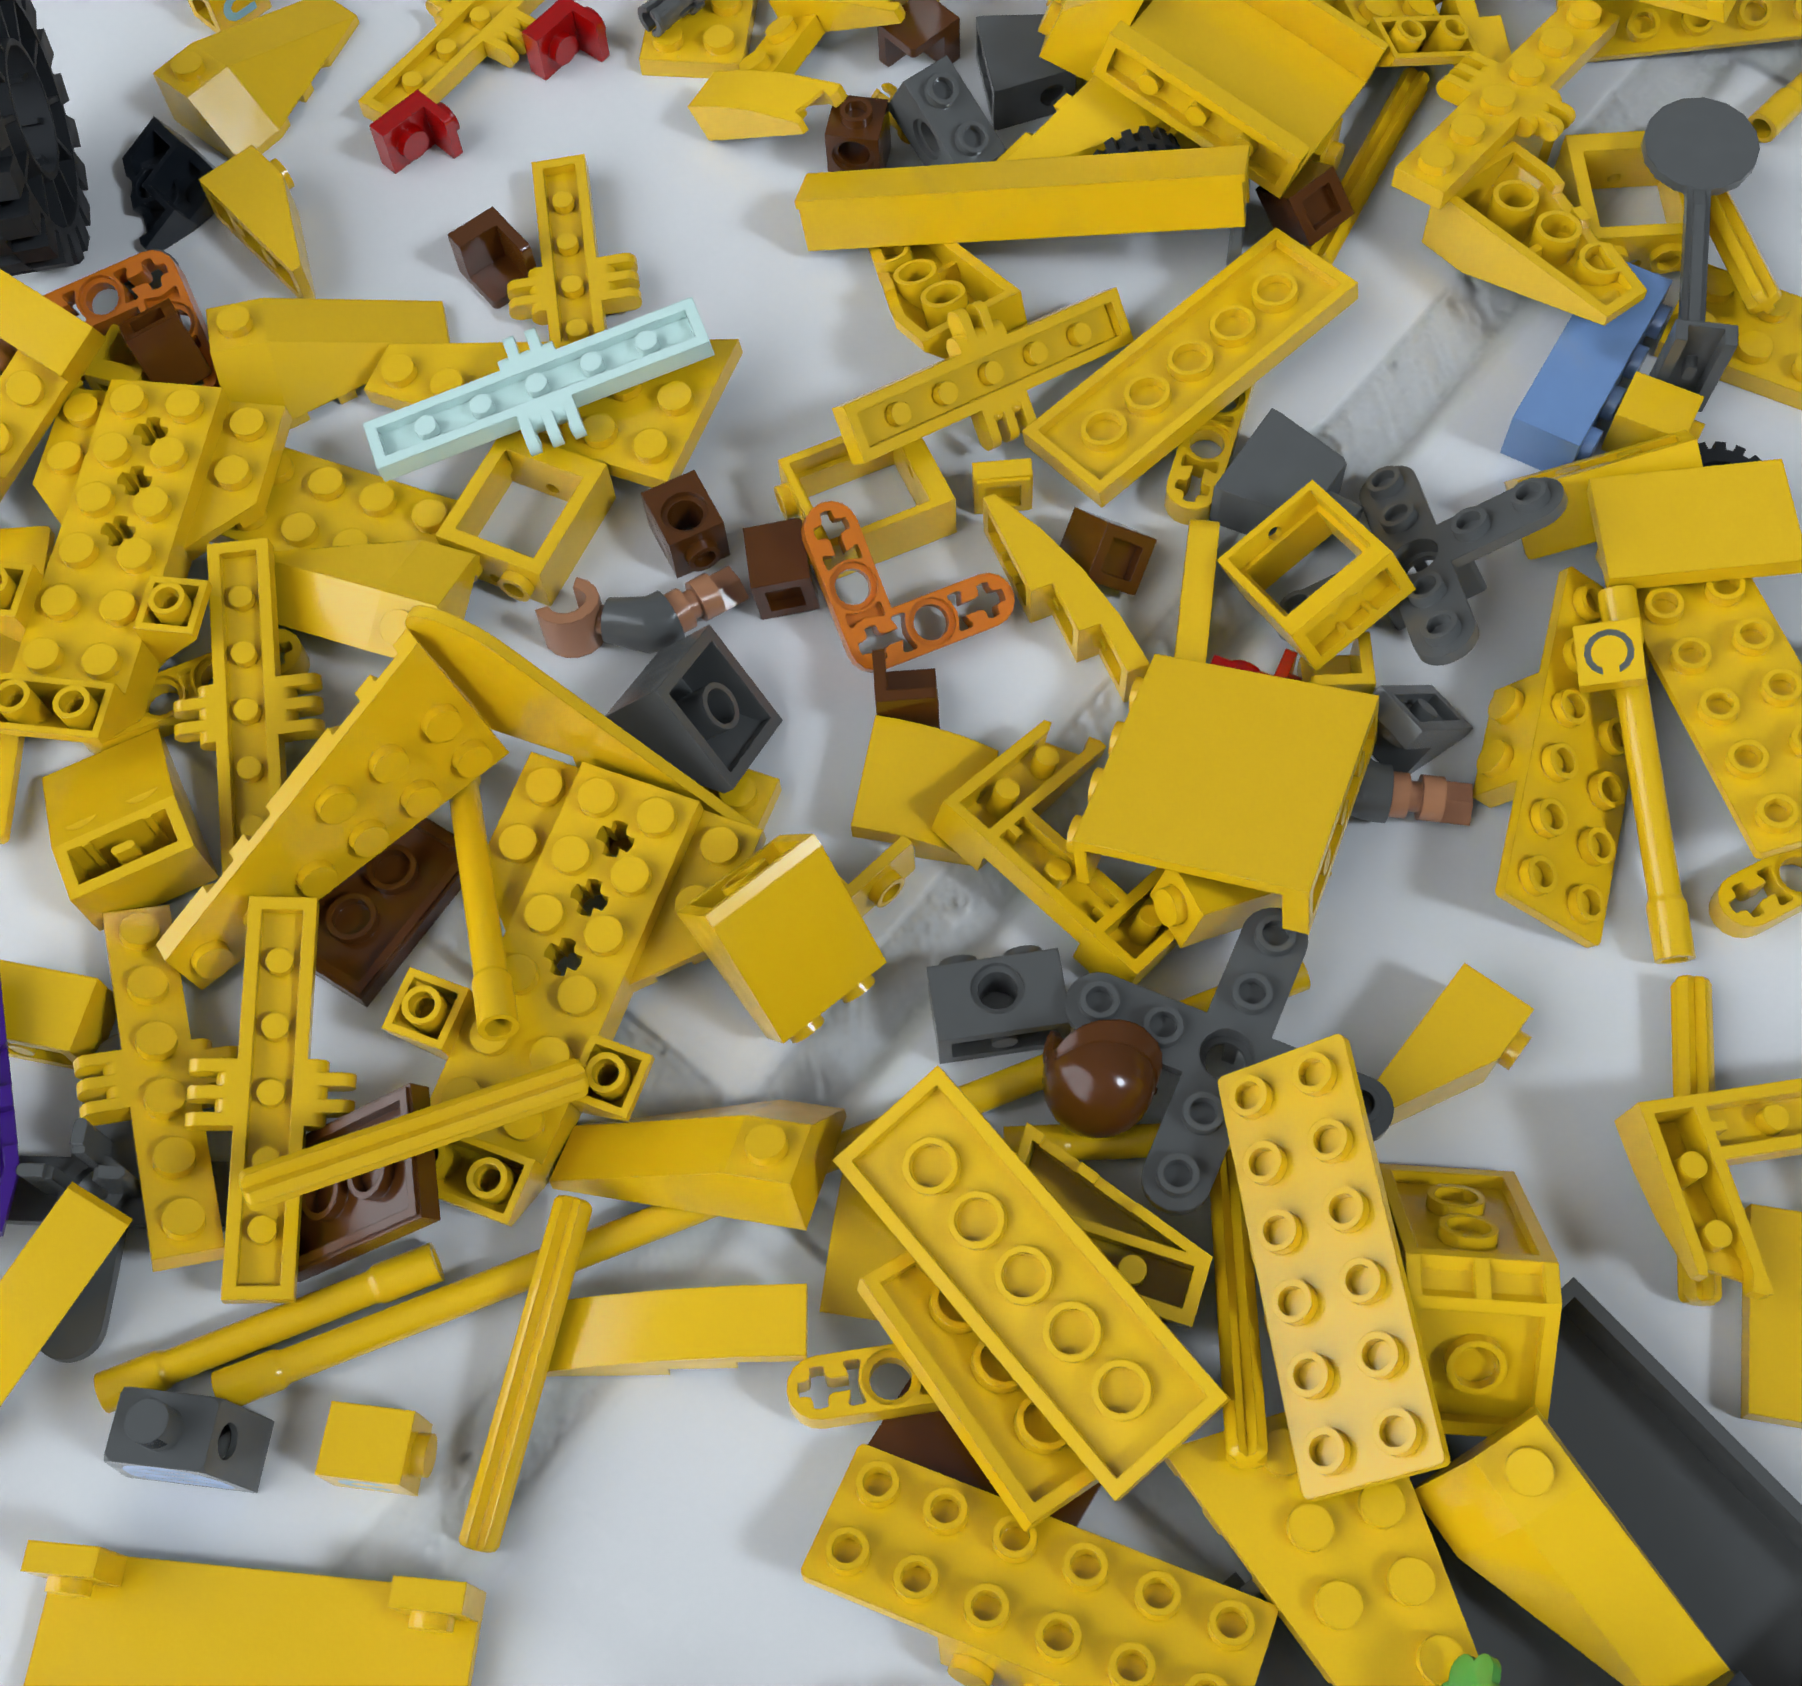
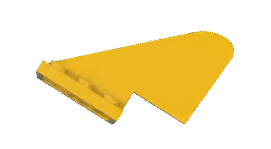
M416 605L411 608L405 619L406 628L490 729L573 756L578 768H580L583 761L698 800L705 811L764 830L782 791L780 779L747 769L735 788L729 792L721 793L701 786L488 632L464 619L434 607ZM621 838L619 842L615 841L610 846L609 851L612 855L617 856L619 849L628 852L632 847V843L629 838Z

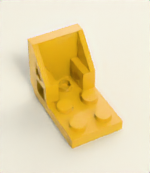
M1379 1163L1444 1434L1488 1437L1534 1405H1536L1548 1422L1562 1310L1559 1262L1515 1172Z

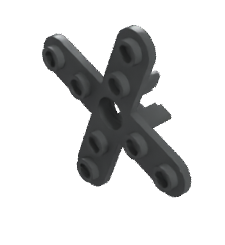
M1385 466L1377 469L1368 477L1360 490L1359 500L1361 506L1364 507L1363 511L1371 533L1394 553L1406 574L1413 566L1417 572L1407 575L1416 590L1387 614L1397 630L1407 629L1412 645L1421 661L1434 666L1446 665L1463 658L1474 648L1479 639L1480 632L1467 599L1487 589V585L1475 560L1556 521L1563 514L1568 504L1567 494L1558 480L1548 477L1523 480L1514 488L1476 506L1465 508L1455 516L1436 524L1421 484L1411 468L1407 466ZM1427 560H1434L1430 565ZM1337 573L1304 589L1289 593L1282 599L1279 605L1289 614ZM1277 632V634L1279 635V637H1280L1281 639L1285 640V639Z
M1281 908L1261 909L1253 913L1245 921L1207 1012L1108 973L1095 972L1086 974L1078 978L1067 992L1065 1014L1070 1026L1074 1030L1097 1020L1122 1019L1134 1022L1144 1027L1158 1042L1162 1052V1069L1180 1076L1144 1163L1141 1175V1185L1145 1197L1151 1205L1163 1213L1186 1215L1196 1211L1205 1203L1230 1144L1217 1084L1218 1079L1211 1076L1205 1067L1208 1051L1215 1046L1225 1045L1221 1060L1234 1065L1240 1052L1244 1058L1245 1067L1296 1049V1047L1273 1039L1272 1036L1306 954L1308 934L1282 929ZM1357 1072L1373 1141H1376L1386 1133L1392 1122L1394 1114L1393 1101L1387 1089L1379 1081Z
M119 1034L105 1040L95 1053L121 1050ZM79 1117L74 1122L69 1143L72 1146L71 1157L19 1155L20 1164L16 1168L19 1179L7 1224L40 1225L73 1181L79 1185L88 1174L94 1171L92 1181L109 1193L103 1201L133 1219L128 1228L146 1229L131 1120L93 1126L85 1118ZM211 1161L222 1231H225L230 1162ZM128 1228L41 1349V1352L58 1362L73 1363L89 1357L102 1344L108 1329Z

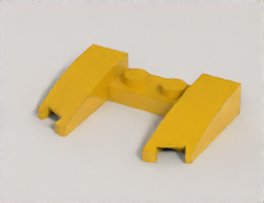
M769 0L768 2L778 18L766 28V36L755 51L747 55L740 62L739 70L714 71L687 107L709 141L805 134L809 129L803 119L807 115L806 108L808 106L830 104L836 108L844 102L848 95L840 83L795 75L796 71L826 32L901 24L906 14L901 3L890 2V0Z
M0 269V338L18 349L0 376L1 502L107 337Z
M1043 720L943 800L931 830L976 871L987 862L992 864L1080 943L1072 957L1090 973H1108L1137 985L1178 945L1170 929L1159 920L1155 912L1154 902L1149 895L1165 869L1157 867L1128 894L1098 868H1096L1090 884L1077 882L1074 854L1067 852L1066 839L1046 823L1040 815L1103 755L1107 746L1100 740L1089 737L1083 751L1078 755L1046 743L1047 734L1052 722Z
M1802 1078L1638 1102L1618 1117L1614 1122L1633 1172L1655 1219L1690 1279L1700 1282L1708 1277V1273L1741 1282L1743 1294L1746 1297L1758 1300L1775 1294L1729 1166L1802 1154Z

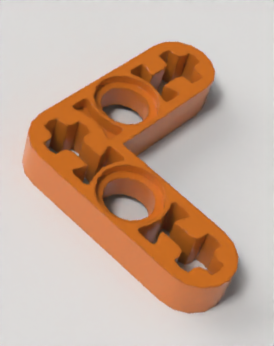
M148 250L43 295L71 314L78 316L79 313L73 308V305L76 304L81 314L86 318L85 322L103 335H106L112 324L119 325L169 298L179 315H185L190 318L191 327L189 334L212 370L211 374L203 379L204 385L202 386L220 387L210 354L207 325L185 274L172 258L162 251ZM160 269L164 274L161 276L162 286L158 289H153L149 285L153 281L151 273ZM127 281H130L135 286L131 288L138 296L135 300L129 289L124 285ZM102 290H116L119 299L114 310L103 315L95 314L92 308L95 296Z
M835 501L821 502L811 509L803 521L801 535L804 547L845 652L851 663L861 671L873 673L872 653L862 655L858 646L866 640L865 629L872 628L876 636H882L895 631L898 627L891 620L892 617L898 615L901 617L902 634L913 650L904 652L903 640L885 647L886 669L992 629L1006 621L1013 612L1015 599L1011 586L1001 576L992 573L978 574L891 608L858 520L850 508L843 503ZM828 515L832 523L842 521L845 530L838 536L841 551L844 555L851 548H854L858 558L843 560L831 570L826 569L823 560L833 559L835 553L827 538L817 540L814 535V531L822 524L820 516ZM856 571L865 577L868 582L869 591L868 596L862 603L851 605L840 600L836 594L835 583L841 573ZM982 585L983 590L987 594L996 592L1000 602L992 607L994 617L988 618L984 610L970 613L961 618L968 626V629L961 631L959 629L958 612L947 596L955 594L956 606H960L978 596L976 586ZM932 606L943 613L946 620V628L939 639L927 640L916 632L913 621L919 608Z

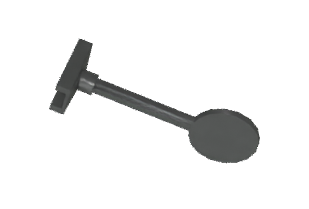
M1705 97L1683 98L1663 106L1649 120L1641 142L1644 163L1654 177L1672 190L1684 194L1678 319H1676L1649 376L1704 396L1698 412L1703 411L1738 346V325L1705 322L1711 196L1720 195L1739 187L1752 173L1760 150L1757 132L1743 113L1727 103Z

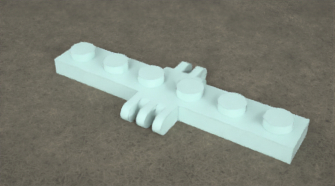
M687 298L557 349L553 341L542 344L535 327L524 331L530 348L524 352H520L514 336L502 339L508 358L497 362L500 371L363 423L378 472L386 482L519 430L522 432L532 457L543 453L542 442L537 435L543 431H547L554 448L565 444L559 427L561 424L568 422L570 431L576 440L587 436L578 410L579 407L715 355L693 298Z

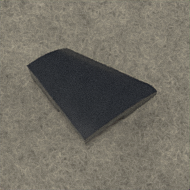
M153 116L122 160L126 177L132 182L130 198L133 210L143 216L147 233L139 237L140 244L146 250L157 248L164 251L194 232L214 214L198 179L216 167L183 136Z

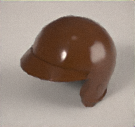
M1122 1019L1097 1020L1082 1025L1071 1032L1065 1039L1059 1033L1051 1031L1046 1038L1043 1049L1044 1067L1042 1084L1044 1099L1052 1116L1069 1131L1092 1139L1111 1138L1131 1129L1142 1119L1152 1103L1153 1096L1158 1091L1156 1086L1163 1068L1162 1052L1159 1044L1144 1027Z

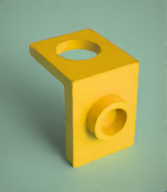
M902 835L849 884L840 877L862 917L875 905L879 908L886 906L900 893L905 884V878L915 870L913 842L905 835Z

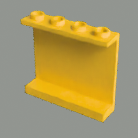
M1152 0L1131 26L1120 21L1110 32L1093 75L1203 148L1249 145L1248 178L1280 199L1365 87L1390 44L1323 0Z
M1154 654L1145 677L1137 676L1132 684L1129 696V713L1125 722L1117 721L1112 729L1108 749L1109 758L1105 767H1097L1092 774L1088 788V805L1083 816L1075 815L1070 823L1066 849L1068 853L1074 854L1077 882L1090 884L1101 856L1104 855L1282 895V929L1309 935L1377 741L1379 695Z

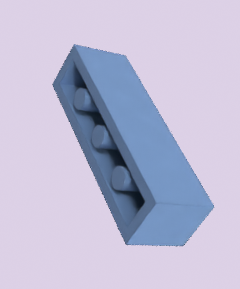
M1626 262L1647 289L1646 296L1642 301L1605 326L1573 314L1515 412L1500 453L1541 471L1591 457L1603 434V430L1596 428L1600 418L1611 422L1627 391L1626 388L1619 386L1623 377L1632 380L1636 371H1640L1650 350L1649 347L1642 345L1646 336L1657 340L1667 322L1673 307L1665 305L1663 302L1673 280Z

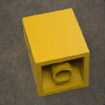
M815 834L778 835L676 912L768 1039L783 1044L789 1039L792 1043H798L813 1034L825 1021L821 1015L840 999L844 1003H848L864 994L876 981L872 974L887 963Z

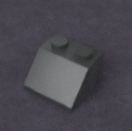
M710 624L660 650L605 715V717L698 784L721 793L729 792L735 788L783 721Z

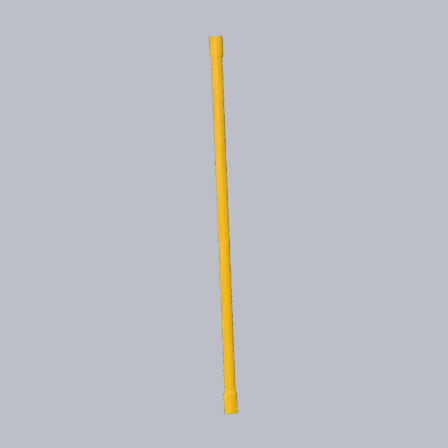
M1303 961L1288 997L1310 989V978ZM1218 986L1182 999L1179 1002L1207 1012ZM1043 1054L958 1087L981 1114L1043 1090ZM878 1118L841 1132L826 1174L839 1169L832 1160ZM651 1205L586 1231L575 1272L718 1216ZM540 1249L283 1349H271L211 1373L214 1395L217 1398L226 1399L239 1406H243L282 1391L295 1381L526 1292L530 1287Z

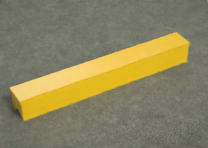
M1249 145L807 173L794 203L796 209H799L808 251L1245 227L1246 203H1249L1250 199L1248 178Z

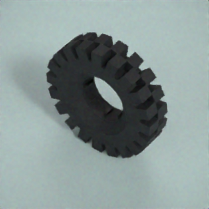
M0 0V269L11 276L78 265L84 259L83 252L88 251L90 240L86 226L91 225L90 204L82 191L88 190L84 163L74 152V148L81 147L75 119L67 116L63 105L69 101V97L61 73L53 74L51 65L54 52L44 28L37 29L36 10L31 0Z

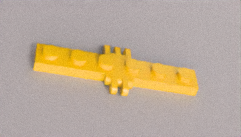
M427 0L425 2L426 9L434 17V22L437 26L358 100L363 116L374 122L417 89L437 104L487 56L508 68H512L520 59L518 53L521 55L526 54L522 31L536 20L530 14L544 0Z
M1567 0L1502 64L1478 52H1469L1436 85L1438 95L1458 107L1395 167L1391 186L1440 210L1514 135L1528 138L1533 134L1548 142L1555 141L1576 118L1574 109L1562 102V97L1558 91L1615 35L1621 16L1602 8L1592 0Z
M585 154L531 162L542 267L531 269L528 272V278L512 280L507 284L510 316L516 320L532 319L538 325H548L549 341L553 342L578 341L607 330L606 315L636 310L642 305L636 256L631 253H619L599 257L589 168Z
M1117 287L1098 292L1009 332H1006L1000 320L991 319L986 304L981 300L968 304L966 310L959 308L951 311L947 316L948 325L953 336L946 342L949 358L833 407L832 411L853 466L865 464L969 416L972 419L981 446L987 451L995 449L1001 445L1002 441L1007 443L1018 438L1020 433L1022 434V430L1037 419L1027 390L1134 341Z
M268 537L207 544L208 580L213 586L209 597L213 684L200 686L197 698L181 699L173 703L175 718L182 720L199 719L198 721L176 724L174 726L175 740L183 743L200 741L201 749L216 751L222 874L233 862L229 851L243 834L252 837L270 815L265 806L287 779L285 742L318 739L325 731L324 720L316 718L300 720L301 717L317 716L324 713V699L315 695L298 697V695L320 692L323 689L322 676L318 673L281 676L274 547Z
M249 896L238 1058H194L189 1060L188 1074L190 1076L216 1078V1085L188 1086L186 1101L194 1104H215L214 1112L198 1111L186 1113L184 1128L192 1131H232L221 1301L224 1304L296 1303L302 1195L257 1211L250 1210L244 1201L240 1189L239 1173L243 1169L305 1149L306 1131L324 1128L327 1118H340L355 1110V1101L328 1099V1092L356 1090L357 1075L329 1072V1061L310 1059L320 906L318 897Z
M170 905L102 913L121 1050L82 1055L73 1061L74 1076L82 1079L76 1084L77 1099L80 1102H84L79 1107L80 1118H85L93 1126L131 1120L153 1272L223 1260L224 1237L206 1131L187 1130L184 1128L186 1113L203 1112V1109L215 1106V1104H194L186 1101L188 1086L216 1085V1078L190 1076L188 1074L189 1060L194 1058H238V1046L229 1045L213 1048L212 1041L209 1039H191L181 973L164 960L156 946V943L172 924Z

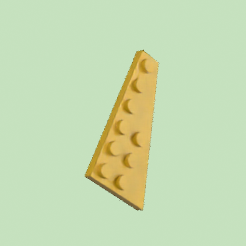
M709 339L715 354L714 356L579 407L578 410L587 436L576 440L570 431L568 422L561 424L559 427L565 444L559 447L607 464L611 476L651 488L681 476L743 354L739 339ZM561 341L553 343L555 348L557 349L562 346L573 343L575 341ZM503 342L389 344L363 390L372 403L398 410L500 371L497 362L508 358ZM516 342L520 352L530 349L528 342ZM547 431L537 434L540 440L552 444Z
M407 628L393 644V648L398 654L379 678L370 674L355 692L360 702L340 726L327 727L265 807L270 815L252 837L243 834L229 851L233 862L216 883L202 885L156 943L164 960L199 989L204 990L245 958L249 896L318 897L319 901L509 754V751Z
M1285 1411L1266 1417L1268 1452L1267 1462L1261 1468L1252 1469L1246 1467L1236 1469L1229 1465L1226 1461L1224 1431L1184 1443L1164 1460L1176 1477L1179 1476L1202 1507V1513L1219 1536L1222 1534L1250 1572L1252 1581L1266 1600L1276 1606L1280 1619L1328 1683H1331L1333 1686H1441L1449 1681L1451 1666L1459 1656L1463 1654H1469L1475 1658L1479 1656L1410 1477L1317 1501L1304 1498L1301 1493Z

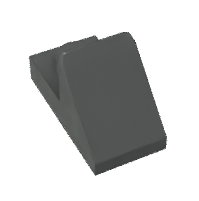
M1380 685L1373 693V695H1379L1377 741L1372 755L1379 763L1392 764L1393 771L1410 773L1411 775L1462 740L1473 729L1433 685Z

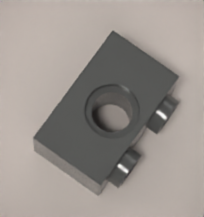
M947 55L903 81L889 102L890 113L924 166L996 161L1007 150Z
M1023 945L1006 951L1003 956L977 959L972 955H955L943 959L939 965L927 967L928 992L940 1064L1044 1049L1046 1038L1051 1031L1059 1033L1064 1039L1071 1033V1026L1065 1014L1067 993L1058 948L1042 950L1039 946ZM1000 991L1010 995L1014 1002L1003 1009H992L984 1005L981 999L988 993Z

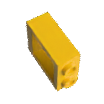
M1645 131L1565 135L1554 170L1565 182L1562 192L1573 207L1582 205L1592 217L1589 227L1599 241L1611 243L1626 262L1637 260L1631 264L1653 273L1666 274L1681 271L1684 194L1672 190L1657 180L1644 163L1641 142ZM1641 186L1658 187L1666 223L1600 227L1592 189Z
M516 431L496 439L435 536L440 545L481 556L474 582L480 579L500 587L504 593L516 600L526 602L532 599L551 607L616 500V495L607 464L561 447L554 448L552 444L542 440L543 453L532 457L522 433ZM512 482L568 502L534 558L478 537Z
M842 436L778 460L781 484L774 487L777 503L786 520L795 517L800 518L802 523L813 508L808 497L895 464L916 506L861 527L874 564L957 533L956 498L923 438L865 464L854 466ZM821 524L814 531V535L817 540L822 538L829 540ZM837 536L829 540L835 556L833 559L823 561L826 569L831 570L843 560L858 558L854 548H851L843 555ZM845 571L841 573L837 579L852 574L856 571Z
M1313 479L1217 559V562L1241 595L1316 672L1416 590L1394 553ZM1277 527L1276 532L1268 536L1270 530ZM1333 534L1357 557L1288 614L1265 590Z

